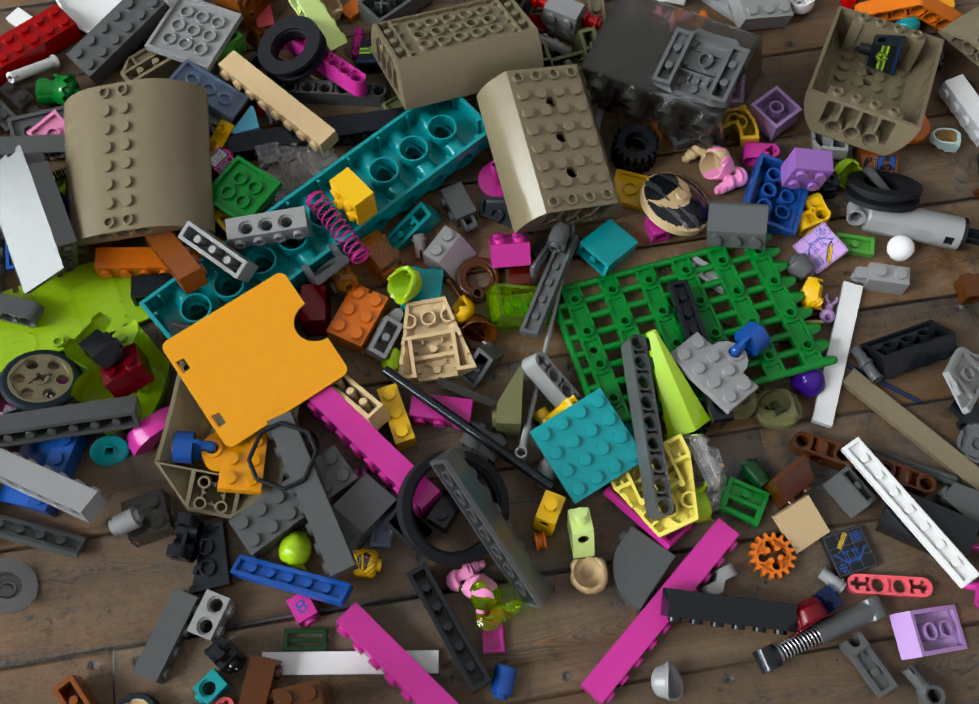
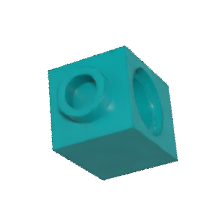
M212 668L192 689L197 693L194 697L200 704H215L233 686L219 670ZM214 683L216 686L215 692L212 695H208L207 687Z

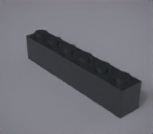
M426 563L406 573L472 694L491 684L492 680Z
M663 588L660 615L668 616V621L681 622V618L689 619L691 624L703 625V621H709L710 626L724 628V623L732 624V629L745 630V626L753 627L752 631L766 633V629H773L774 634L787 635V631L796 632L797 605Z

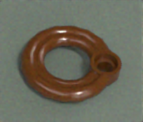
M472 257L465 260L458 267L456 283L463 294L474 304H479L483 300L492 297L499 290L501 274L498 268H492L491 260L483 257ZM474 268L484 269L490 276L489 284L483 289L480 287L473 288L467 280L468 273ZM474 292H479L480 296H475Z

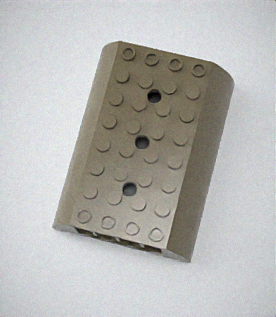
M577 64L505 71L489 81L478 92L476 98L514 234L552 229L557 222L573 226L618 219L621 216L623 208L584 78ZM554 103L555 107H550L547 104ZM556 135L563 136L565 142L558 140ZM567 170L573 171L575 177H570L567 174Z

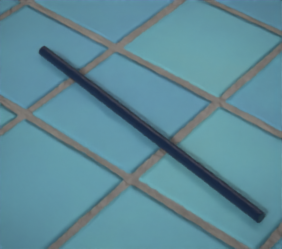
M822 351L821 354L826 356V352ZM846 363L847 368L851 370L855 368L865 377L869 378L864 371ZM882 380L878 382L917 403L921 401Z

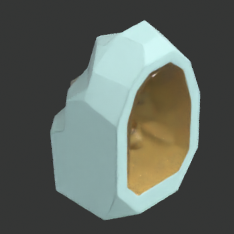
M938 128L929 134L930 143L936 145L938 149H942L944 152L956 153L960 147L961 133L953 128Z

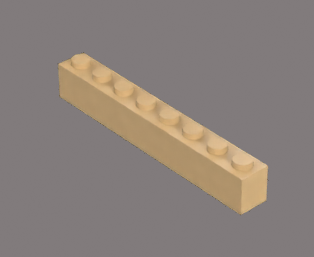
M233 50L218 63L221 69L220 74L225 80L232 81L239 91L243 90L250 100L257 101L264 111L267 109L275 120L282 121L289 131L293 130L300 140L307 141L314 151H319L324 155L339 141L335 129Z

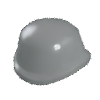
M667 660L666 663L655 667L651 675V686L656 696L669 701L680 700L684 684L673 662Z

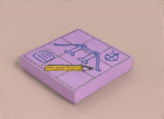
M824 222L792 246L799 254H807L816 264L813 270L816 275H819L849 252L846 246Z

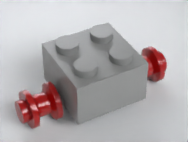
M531 0L534 9L538 7L543 8V24L549 29L546 33L562 38L565 41L574 43L573 37L582 27L585 28L587 25L590 27L595 26L596 30H600L603 24L600 14L596 17L592 16L590 10H587L584 14L585 4L574 0Z

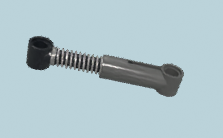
M878 594L844 611L813 624L812 628L808 629V631L802 632L797 636L795 635L791 639L784 640V642L775 646L770 644L752 654L762 674H765L782 666V663L789 659V657L792 658V655H799V652L802 653L806 649L809 650L810 647L813 648V645H826L860 627L889 615Z

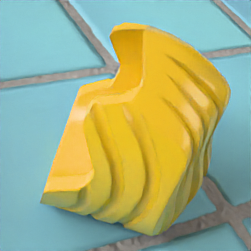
M816 277L807 278L800 292L804 293L803 300L799 301L801 307H810L814 310L822 311L823 286L820 282H823V279Z

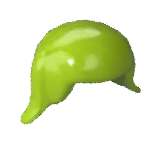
M704 481L701 486L695 488L699 520L694 523L715 522L711 518V503L704 492L707 487V481Z
M308 531L291 532L282 539L278 549L282 562L291 568L306 572L307 569L304 565L309 560L312 550L310 538L307 536L309 534Z

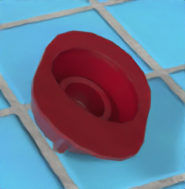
M817 597L800 602L797 605L796 624L798 630L788 638L797 635L815 622L835 613L830 614Z

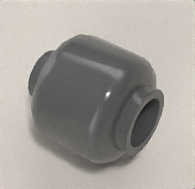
M797 252L787 261L788 267L786 270L791 276L796 277V281L803 279L806 281L808 277L814 276L813 270L816 264L807 254H799Z

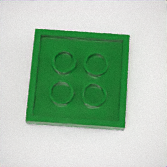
M237 155L213 182L214 208L230 218L258 214L283 185L279 180Z

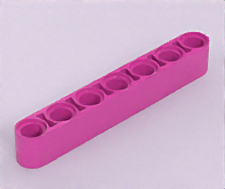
M293 39L286 43L284 48L297 57L306 46L307 39ZM327 49L325 58L317 71L356 97L365 96L368 92L365 73Z

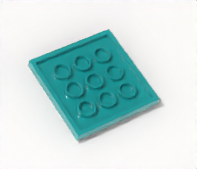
M601 388L529 432L574 504L639 464L635 440Z

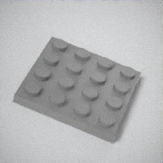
M174 0L144 46L148 51L182 63L188 59L210 72L240 25L243 17L240 13L202 0Z

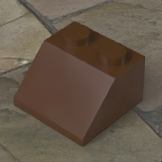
M804 454L771 479L763 488L764 491L770 493L769 498L778 509L784 505L787 507L797 501L795 496L799 493L805 495L813 488L810 484L815 480L807 457Z

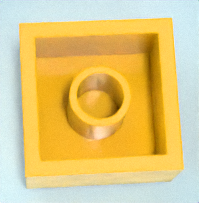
M348 167L329 181L331 186L330 192L334 197L333 203L339 210L343 209L346 212L345 214L351 222L355 221L361 226L378 213L374 192Z

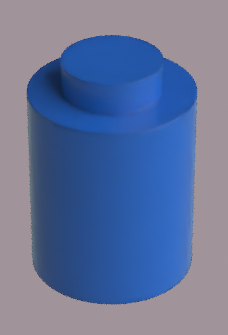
M496 664L490 690L494 694L493 698L507 701V697H512L517 669Z

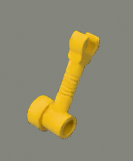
M572 395L550 413L546 407L541 408L533 414V418L541 425L578 402V400Z

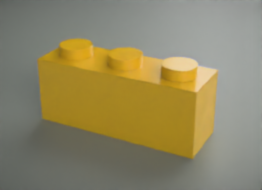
M394 383L376 389L380 402L391 417L387 422L397 450L402 451L416 446V438L397 385Z

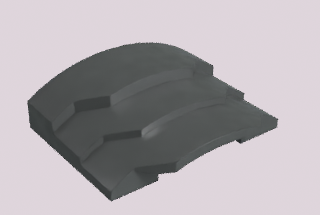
M676 27L652 77V82L657 87L683 99L710 107L726 108L751 50L740 47L736 39L716 35L701 28L689 31Z

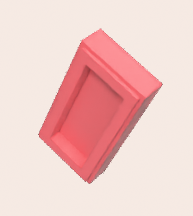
M271 4L256 18L257 26L261 29L270 28L275 24Z

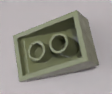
M522 365L518 367L497 402V410L492 411V429H496V432L503 436L520 437L524 374Z

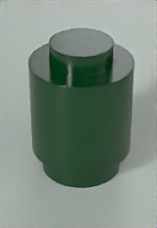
M748 458L740 465L742 470L739 472L752 486L761 488L770 480L769 473L756 459L752 461Z

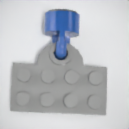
M748 322L734 335L736 343L721 341L712 345L696 332L670 353L681 372L726 414L735 410L754 394L759 387L744 374L748 366L747 356L756 357L770 345V336L759 323Z

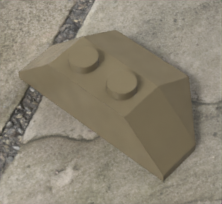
M144 47L128 57L120 75L125 81L144 78L168 79L182 62L153 53Z

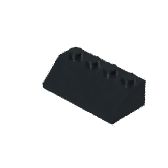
M928 320L861 344V347L867 356L874 360V365L884 376V379H892L896 375L911 372L913 369L928 366L933 362L945 360L952 356L957 349L956 332L932 320Z

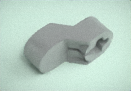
M732 563L716 570L713 582L701 588V592L722 594L725 582L738 575Z

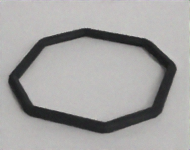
M279 421L258 432L248 455L247 463L255 481L285 491L307 480L318 454V448L308 429ZM280 425L306 433L314 449L303 478L286 486L258 478L251 461L262 434Z

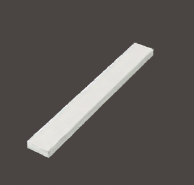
M844 281L841 286L835 319L829 338L830 345L826 351V356H836L838 362L822 369L826 387L824 391L816 396L810 421L827 428H831L833 425L863 286Z
M859 437L841 448V452L961 589L979 577V572Z
M406 650L428 674H439V650ZM357 651L262 652V657L282 661V676L384 674L380 669L376 671L368 663L369 658L364 653L360 655Z

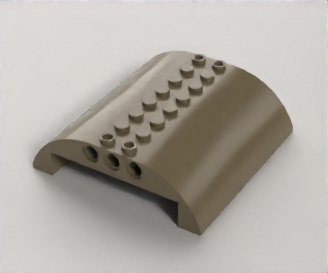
M144 78L87 88L71 95L64 103L66 209L77 240L78 255L89 253V245L182 230L188 220L202 226L211 233H215L206 88L176 79Z

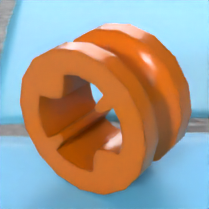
M541 531L540 534L533 532L536 551H539L540 548L547 550L545 532Z

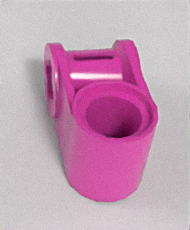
M747 142L743 145L742 163L746 166H753L761 152L777 158L780 149L773 143Z

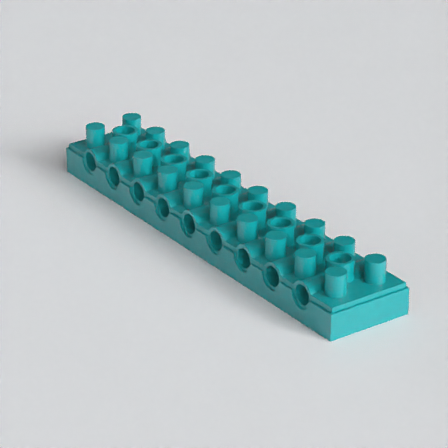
M463 97L404 111L265 211L270 212L304 206L308 216L310 236L303 239L285 240L281 243L272 242L266 243L263 246L254 245L244 249H235L259 266L249 283L234 278L203 256L199 259V262L204 265L208 272L205 275L209 282L208 284L187 295L176 280L172 278L140 301V306L164 336L170 339L178 334L177 332L170 331L171 320L193 325L277 273L285 274L297 290L301 285L308 282L307 276L301 269L303 264H307L313 272L334 256L328 245L334 243L343 255H348L344 253L343 248L339 247V243L335 242L334 237L326 230V226H323L321 221L317 219V215L313 214V210L306 205V199L311 193L322 190L325 193V197H328V202L333 203L334 197L330 192L331 186L329 181L347 167L354 172L374 192L378 213L361 226L355 221L351 222L343 209L339 210L337 208V213L342 215L341 219H346L345 225H350L349 231L354 230V236H359L358 242L363 241L370 234L380 232L387 222L398 213L409 210L416 200L426 192L437 189L454 171L465 168L478 153L489 146L481 114ZM322 193L314 196L310 204L316 203L322 197ZM324 198V200L319 205L315 206V208H318L325 204L327 199ZM331 204L324 206L319 214L326 212L331 207ZM336 210L329 211L323 219L332 216ZM340 215L333 217L328 225L337 221ZM344 221L338 222L332 230L342 226ZM349 226L342 228L337 236L346 232ZM353 232L346 234L341 241L351 237ZM353 238L346 247L355 243L358 238ZM346 242L340 243L341 246L344 247ZM346 248V249H345V251H346L347 253H348L349 250H350V248Z

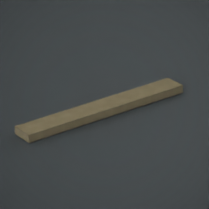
M854 368L842 381L843 387L951 474L956 475L967 487L979 490V467L878 386L872 384L863 374Z

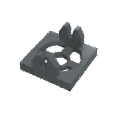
M331 243L328 247L333 253V257L313 272L307 264H303L301 269L307 276L306 279L309 283L321 285L348 264L349 258L343 255L334 243Z

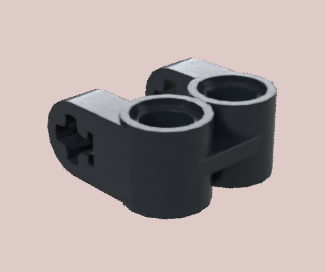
M177 512L174 522L177 525L176 539L172 544H168L166 556L171 560L194 563L198 555V542L204 522L193 514Z

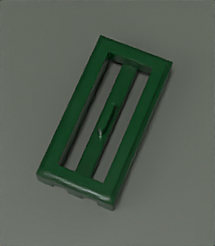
M284 629L283 652L328 651L329 629ZM289 634H323V638H289ZM288 643H323L319 647H288Z

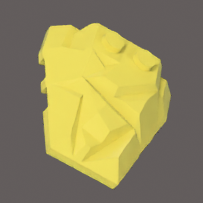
M678 434L663 442L674 510L669 516L658 521H654L647 516L639 464L611 481L613 489L659 538L699 520L692 457L682 434Z

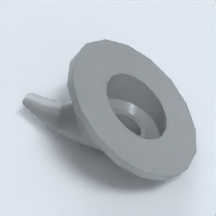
M8 557L0 558V614L18 613L29 607L36 598L39 586L37 577L30 566L22 561Z

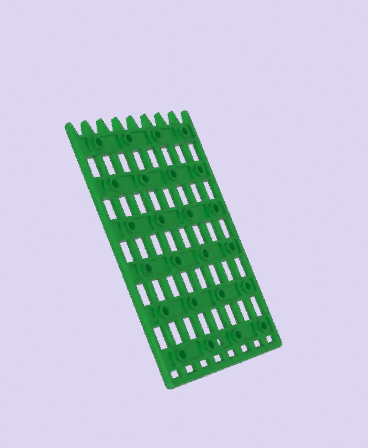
M767 232L766 242L772 239V234ZM712 246L609 273L605 277L598 276L564 285L561 290L563 303H558L556 312L557 322L585 397L601 388L623 423L632 421L631 412H629L626 402H629L628 394L622 395L619 385L626 384L625 375L616 378L612 368L623 366V360L619 358L609 361L606 352L621 348V345L633 334H640L637 325L654 321L657 328L656 331L670 353L685 342L680 324H678L675 318V309L671 308L668 302L671 299L669 292L664 293L661 284L676 280H688L708 341L712 345L717 342L728 341L727 337L734 336L748 322L759 323L764 328L781 323L785 332L771 335L770 345L758 354L755 359L748 360L747 369L759 366L763 376L751 379L757 386L834 365L838 362V358L836 356H822L821 352L829 347L830 341L826 339H813L812 336L821 330V324L805 323L804 319L811 316L813 310L810 307L796 306V303L803 300L804 293L788 291L787 288L795 284L796 277L780 275V272L787 269L788 262L772 260L774 256L780 253V247L766 246L765 250L743 248L745 255L730 258L727 250L734 248ZM695 256L699 258L706 256L710 264L694 268L690 259ZM749 261L753 269L738 273L734 265ZM671 266L673 274L657 277L654 269ZM714 271V274L717 275L718 279L701 283L697 274ZM634 275L637 283L624 287L620 286L618 279ZM757 276L760 285L745 288L742 280ZM598 285L601 293L583 296L582 288ZM718 286L722 287L723 295L708 298L705 290ZM638 290L641 291L643 299L627 303L624 294ZM765 292L769 300L753 304L749 295ZM604 300L607 308L594 312L589 311L587 304ZM728 301L732 310L716 314L712 305ZM643 306L648 307L650 314L637 318L633 317L632 309ZM773 307L777 316L761 320L757 311ZM563 310H567L569 315L568 319L564 318L562 313ZM610 315L613 324L600 328L595 327L594 319ZM736 317L739 326L723 330L719 321ZM573 325L576 334L571 335L568 326ZM617 332L620 340L602 344L600 335ZM646 333L641 334L646 341L649 340V337H646ZM789 339L793 348L777 352L773 343ZM579 341L581 351L576 350L574 342ZM596 349L597 353L593 354L590 352V350ZM649 354L658 413L663 412L661 402L658 401V395L653 375V370L655 369V367L651 360V358L653 357H650ZM797 356L801 365L785 369L781 360ZM585 358L588 367L583 368L580 359ZM591 374L595 384L589 385L586 376ZM684 375L698 400L704 401L702 391Z

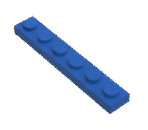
M242 554L238 556L230 570L232 577L340 607L345 606L353 590V586L347 582Z

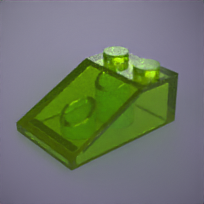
M495 283L485 292L490 323L495 325L497 329L521 328L538 286ZM551 311L549 313L545 325H549Z

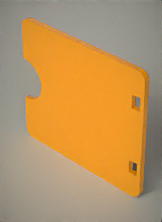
M283 273L275 274L166 340L163 344L164 353L223 443L228 447H234L266 427L268 425L267 421L291 411L344 377L347 373L346 364L328 338L320 341H308L300 337L294 327L295 316L305 303ZM183 359H185L190 367L185 373L178 364ZM218 413L221 414L226 422L221 427H219L213 417Z

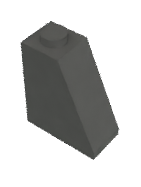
M955 482L949 487L945 484L937 492L939 497L934 501L936 504L979 522L978 490Z

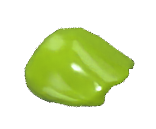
M409 265L395 269L387 278V291L398 305L406 304L421 291L423 281L420 272Z

